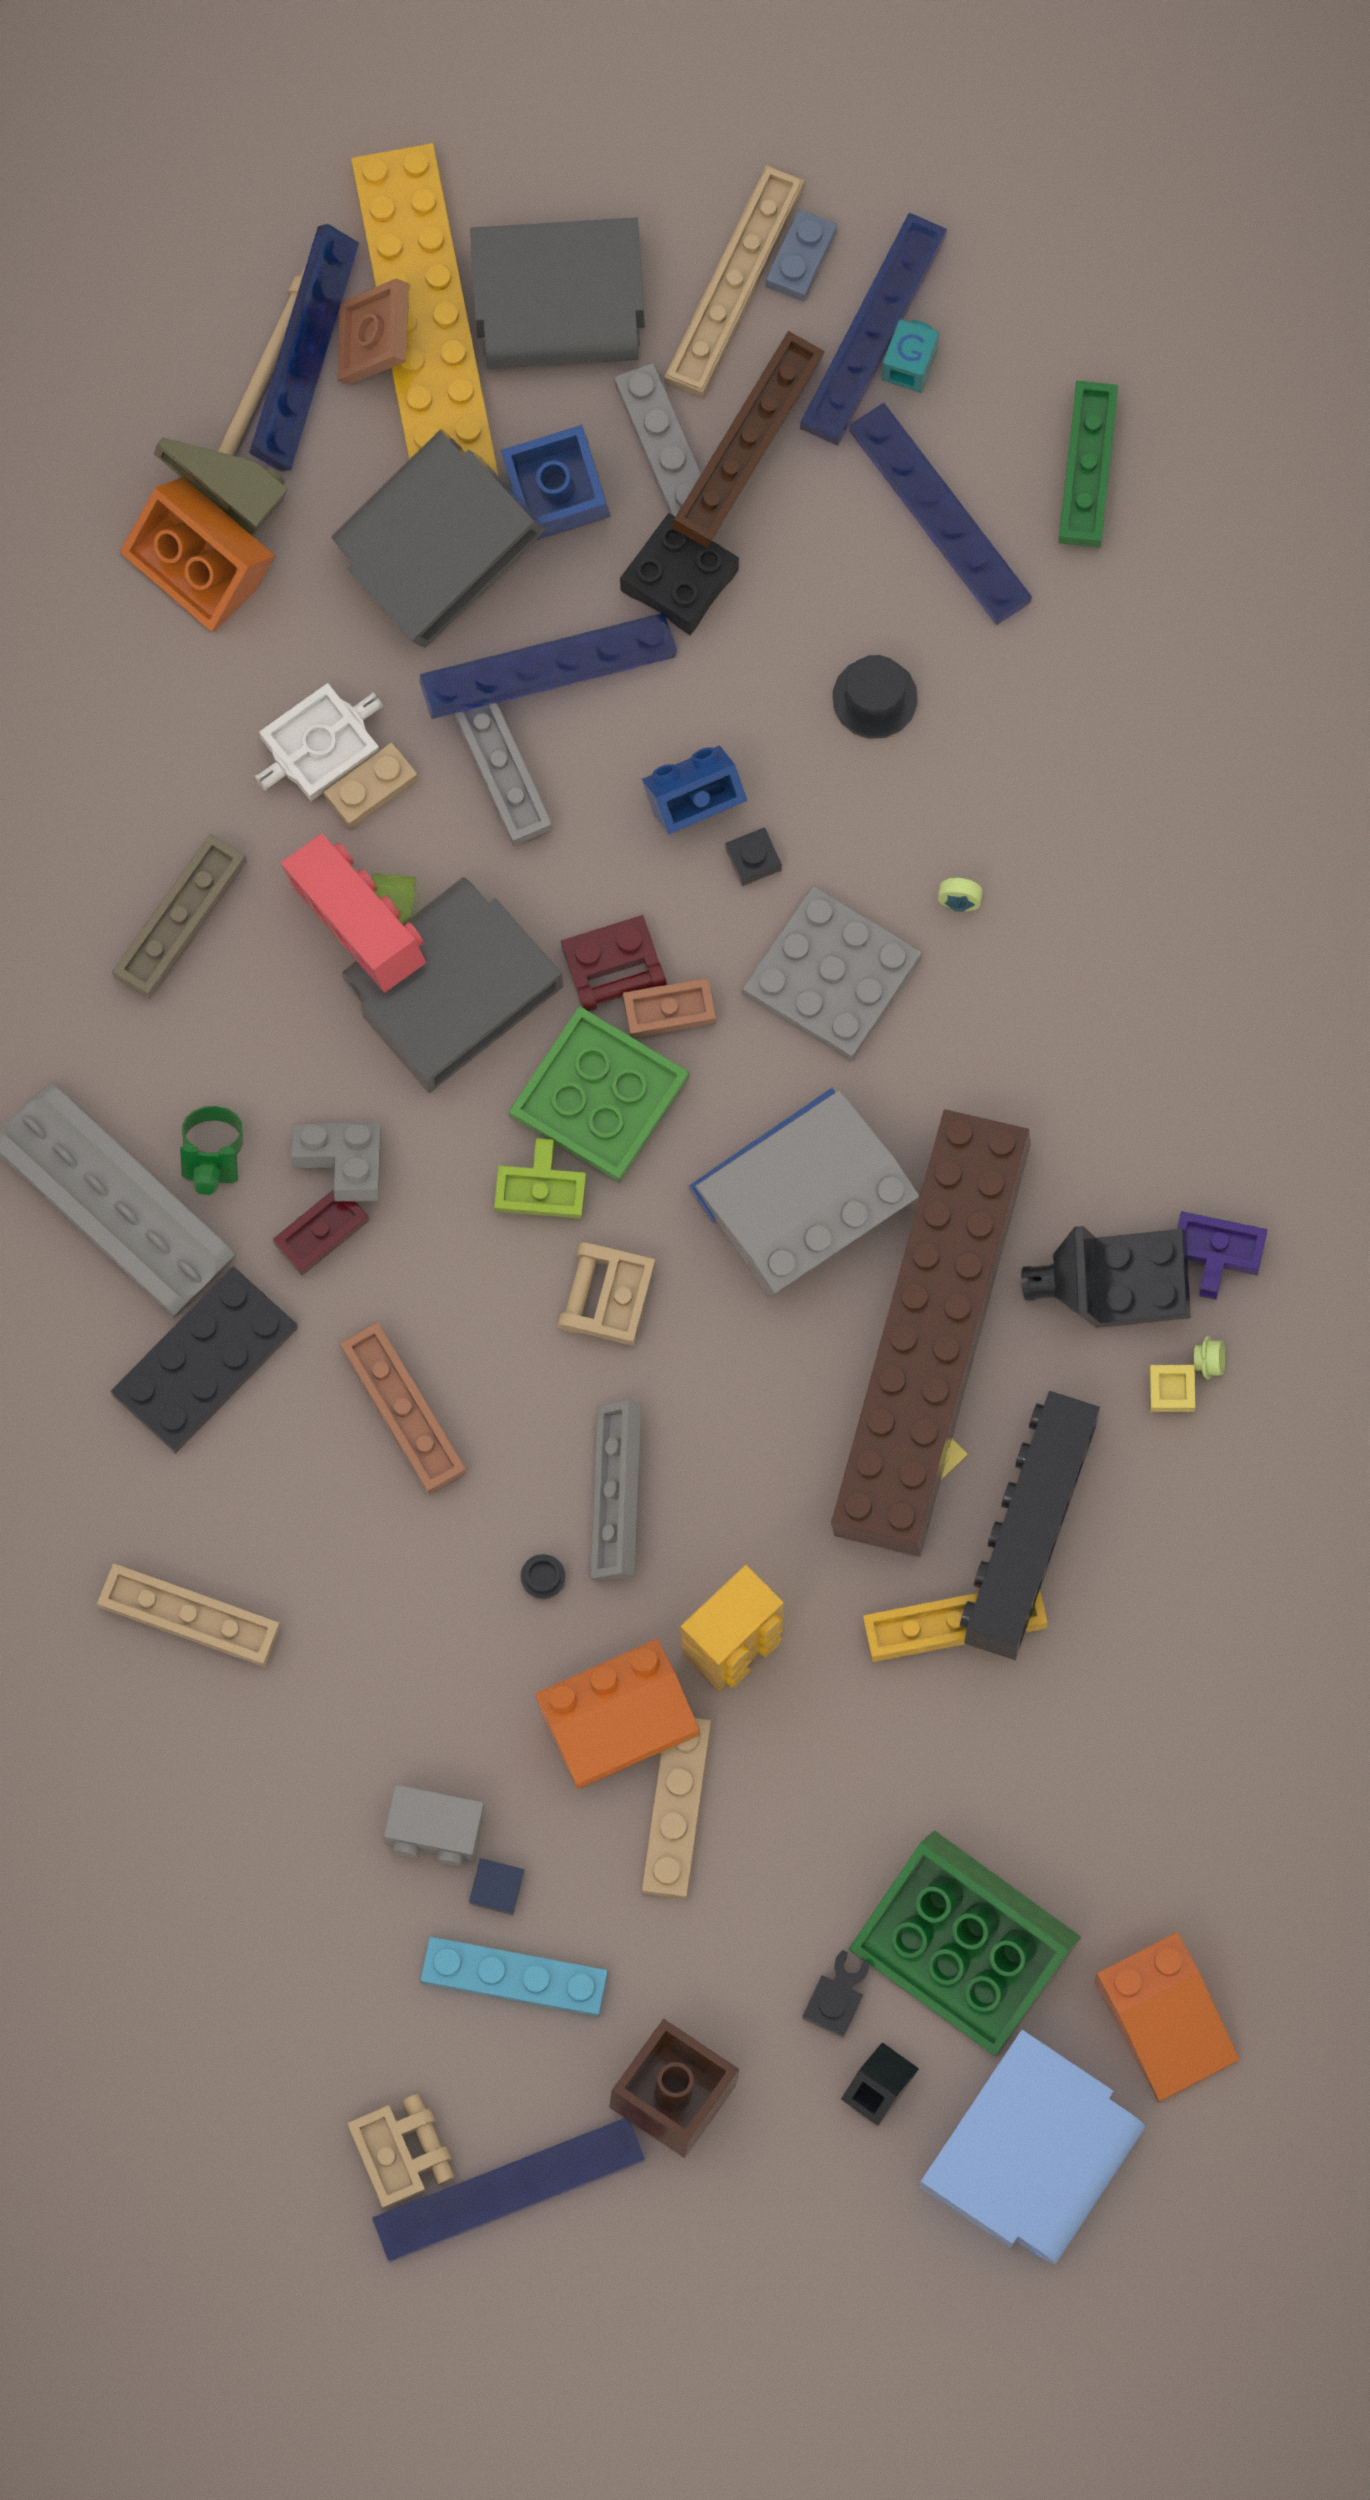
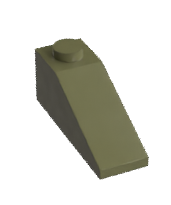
M163 437L157 443L154 455L177 475L188 480L251 535L258 530L284 500L288 490L283 485L285 483L284 479L277 471L269 466L262 468L257 462Z

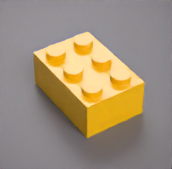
M745 1565L680 1626L682 1655L718 1692L727 1684L731 1688L736 1687L751 1671L748 1667L751 1661L759 1654L764 1658L767 1657L783 1641L780 1634L783 1632L784 1602Z

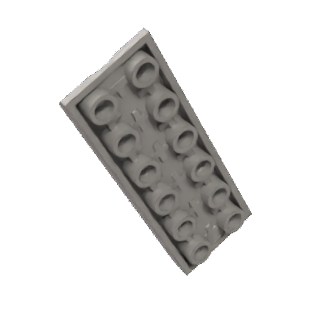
M51 1082L39 1091L0 1130V1156L173 1318L236 1257L235 1253L224 1241Z

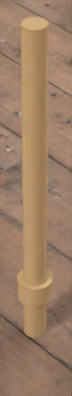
M313 249L300 276L294 277L287 292L290 296L217 452L235 455L303 307L311 302L317 290L315 282L327 258L323 252Z

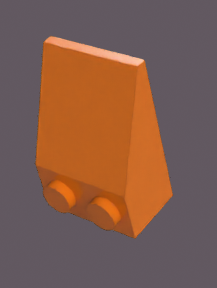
M1178 1932L1096 1974L1094 1983L1158 2102L1239 2061V2057L1200 1972Z

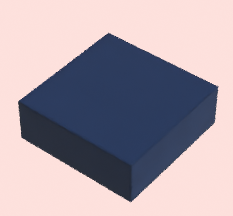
M480 1858L469 1904L513 1915L525 1873L524 1869Z

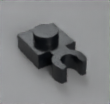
M844 1950L837 1955L834 1970L836 1977L834 1981L823 1975L821 1976L802 2016V2019L844 2038L863 1998V1994L852 1990L855 1984L862 1982L869 1971V1962L864 1960L858 1972L848 1973L843 1967L848 1952Z

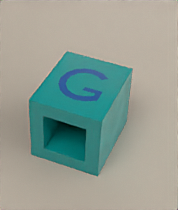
M899 319L883 361L882 381L922 393L938 351L939 331L933 330L930 325L922 321L912 320L908 322Z

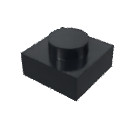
M765 827L725 843V849L742 886L782 871V864Z

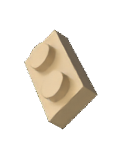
M391 742L323 791L327 802L347 827L351 829L418 781V774Z

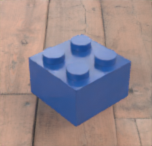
M582 425L501 450L513 493L547 529L536 540L611 517L590 445Z

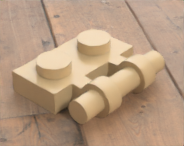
M420 2094L412 2095L403 2100L409 2116L399 2121L395 2120L390 2106L387 2105L347 2123L383 2209L425 2192L426 2190L419 2174L432 2169L438 2185L445 2184L455 2178L449 2165V2161L452 2160L447 2146H441L432 2125L436 2122L430 2108H425ZM412 2132H416L425 2153L412 2159L403 2139V2136Z

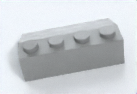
M840 1090L694 1186L766 1296L777 1293L920 1197L895 1158Z

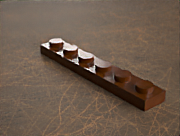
M787 332L674 518L671 528L706 548L709 547L820 363L825 351L792 332Z

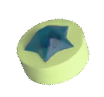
M957 877L948 878L940 883L938 901L941 905L955 912L972 911L980 907L983 890L978 883L972 880Z

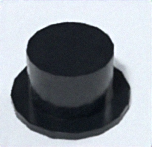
M868 655L848 665L838 676L833 689V707L841 724L853 734L869 739L887 738L900 732L912 720L918 702L917 688L910 673L891 658L882 655Z

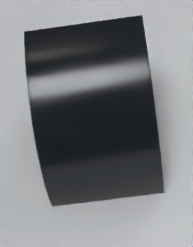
M882 2042L859 2069L841 2100L878 2126L906 2090L919 2068Z

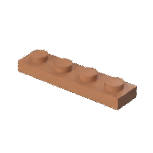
M376 1322L339 1343L340 1348L427 1494L430 1495L467 1474L465 1466L380 1324Z

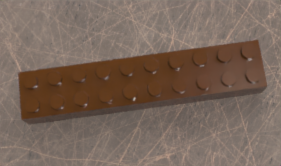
M943 1110L831 1521L834 1536L921 1556L944 1471L948 1448H950L1030 1150L1031 1142L1028 1128L951 1110Z

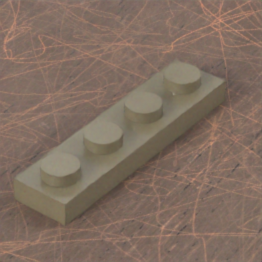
M209 834L112 971L113 976L150 999L247 862L246 856Z

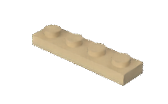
M115 1563L112 1564L97 1602L98 1608L262 1667L266 1666L281 1627L280 1622Z
M695 1718L701 1734L661 1752L642 1894L687 1900L711 1720Z

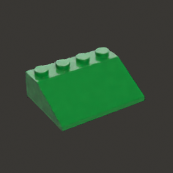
M934 1830L920 1842L849 1949L996 2057L1081 1939V1936Z

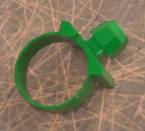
M204 1106L194 1110L185 1118L182 1124L183 1146L180 1147L181 1173L183 1178L194 1181V1188L197 1193L212 1195L218 1189L219 1183L231 1184L238 1181L237 1154L243 1146L242 1121L236 1113L220 1106ZM214 1120L230 1124L239 1133L237 1139L229 1146L221 1148L219 1152L211 1153L199 1151L198 1147L190 1143L186 1137L188 1131L195 1125L204 1121Z

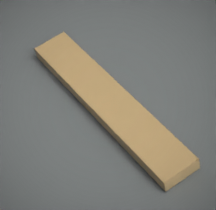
M765 166L664 376L666 384L698 397H704L804 188L803 179L771 166Z

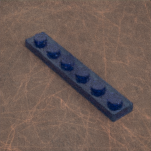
M910 212L908 213L800 422L801 430L837 446L839 445L888 350L899 319L903 320L947 236L946 228Z
M330 224L317 227L249 454L279 471L291 470L359 245L358 241Z
M885 403L880 404L849 425L851 435L996 625L1031 603V594Z
M665 613L422 673L419 677V683L431 719L675 658L677 648Z
M623 2118L375 2216L372 2219L390 2263L645 2162V2157L631 2122Z

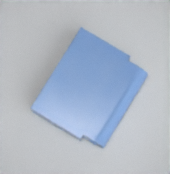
M1021 2030L920 2181L919 2187L1011 2249L1015 2242H1017L1037 2257L1052 2265H1056L1146 2126L1133 2114L1110 2100L1114 2092L1112 2089L1024 2030Z

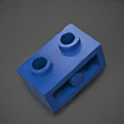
M720 745L715 748L707 747L700 749L691 758L675 765L667 764L660 766L653 771L652 775L641 779L654 816L668 834L748 801L735 763Z

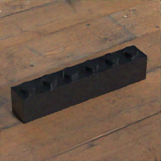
M1052 1391L1048 1392L1044 1405L1036 1403L1029 1423V1428L1035 1430L1031 1444L1022 1443L1015 1464V1468L1022 1469L1017 1484L1009 1481L1002 1500L1001 1507L1008 1509L1003 1523L995 1521L987 1546L994 1548L989 1563L981 1561L973 1586L980 1588L976 1602L967 1601L959 1626L966 1628L964 1644L1016 1660L1098 1423L1100 1406Z

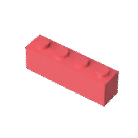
M321 833L283 860L281 865L295 891L379 988L386 993L426 964L419 948L424 944V941L410 922L404 926L398 920L401 916L399 911L386 895L380 899L374 893L377 887L366 871L361 869L356 872L351 865L354 864V861L340 842L333 846L324 834Z

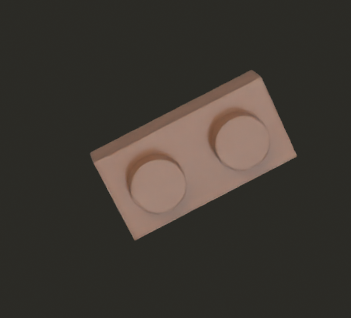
M708 978L623 993L629 1033L632 1038L716 1024V1015Z

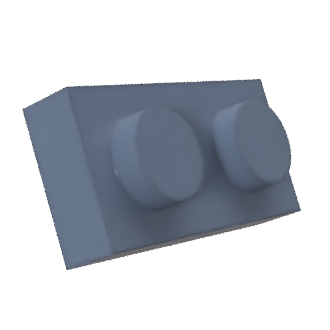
M798 209L766 278V287L804 302L836 235L837 224Z

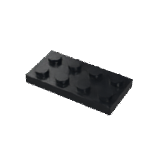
M233 1266L111 1390V1394L176 1454L298 1329L297 1323Z

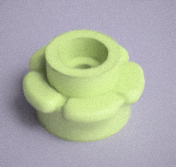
M1205 1336L1202 1345H1195L1194 1348L1195 1371H1202L1203 1376L1207 1380H1210L1211 1376H1223L1226 1362L1224 1341L1211 1340L1210 1336Z

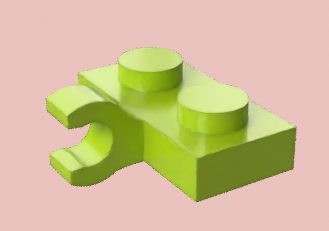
M536 1138L533 1168L498 1165L494 1210L495 1212L582 1219L586 1173L552 1170L555 1150L554 1140Z

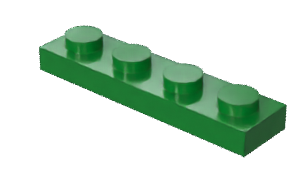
M1076 380L1059 544L1101 548L1118 385Z

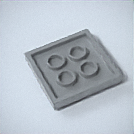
M812 886L743 987L742 995L848 1060L853 1061L922 958V952L820 889Z

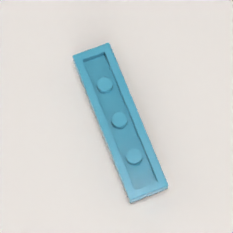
M429 1937L421 1984L600 2017L608 1970Z

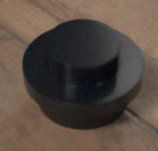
M547 1554L536 1555L527 1560L522 1567L521 1583L525 1591L532 1597L549 1599L562 1590L565 1583V1570L561 1562L555 1557Z

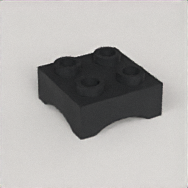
M668 513L620 577V589L629 597L655 609L679 629L691 636L713 601L739 571V557L714 541L706 548L671 528L675 516Z

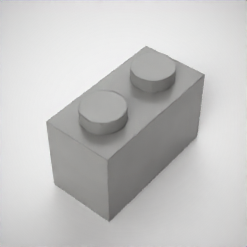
M395 1784L384 1833L386 1845L393 1846L392 1852L401 1856L417 1858L419 1852L437 1855L436 1861L446 1865L463 1866V1861L474 1862L485 1815L484 1802Z

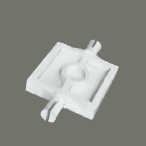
M327 683L259 731L260 739L272 752L275 763L258 775H255L259 785L267 791L268 788L286 776L299 786L310 802L323 794V791L379 752V746L367 733L363 720L377 710L383 708L379 698L372 692L352 707L349 703L340 699Z

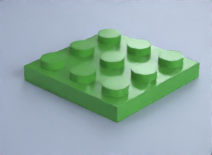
M579 1006L509 1110V1117L545 1139L554 1140L555 1145L620 1183L690 1077V1072Z

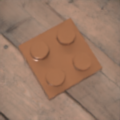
M396 278L340 303L338 381L352 385L406 362L409 283Z

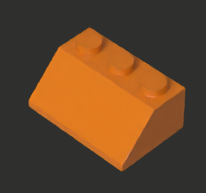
M184 477L154 488L119 552L211 632L217 630L259 587L276 557Z
M658 1638L535 1693L544 1722L577 1790L701 1734L677 1676Z

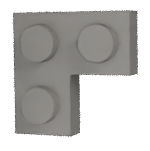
M380 1123L293 1124L292 1168H335V1201H379Z

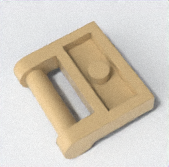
M579 1243L576 1253L579 1263L566 1311L560 1313L557 1327L573 1334H586L634 1346L656 1264L655 1259L591 1243ZM596 1264L608 1265L594 1319L584 1317L582 1315Z

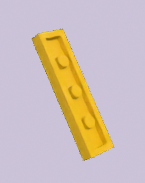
M1039 1591L1026 1632L1046 1629L1048 1626L1041 1591ZM978 1593L863 1615V1624L872 1663L965 1645L966 1628L959 1625L967 1601L975 1603Z

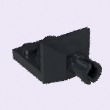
M1084 1226L1074 1227L1054 1252V1263L1034 1267L1023 1266L1021 1271V1278H1028V1282L1021 1283L1026 1301L1051 1297L1057 1298L1096 1328L1191 1318L1187 1236L1183 1229L1096 1238Z

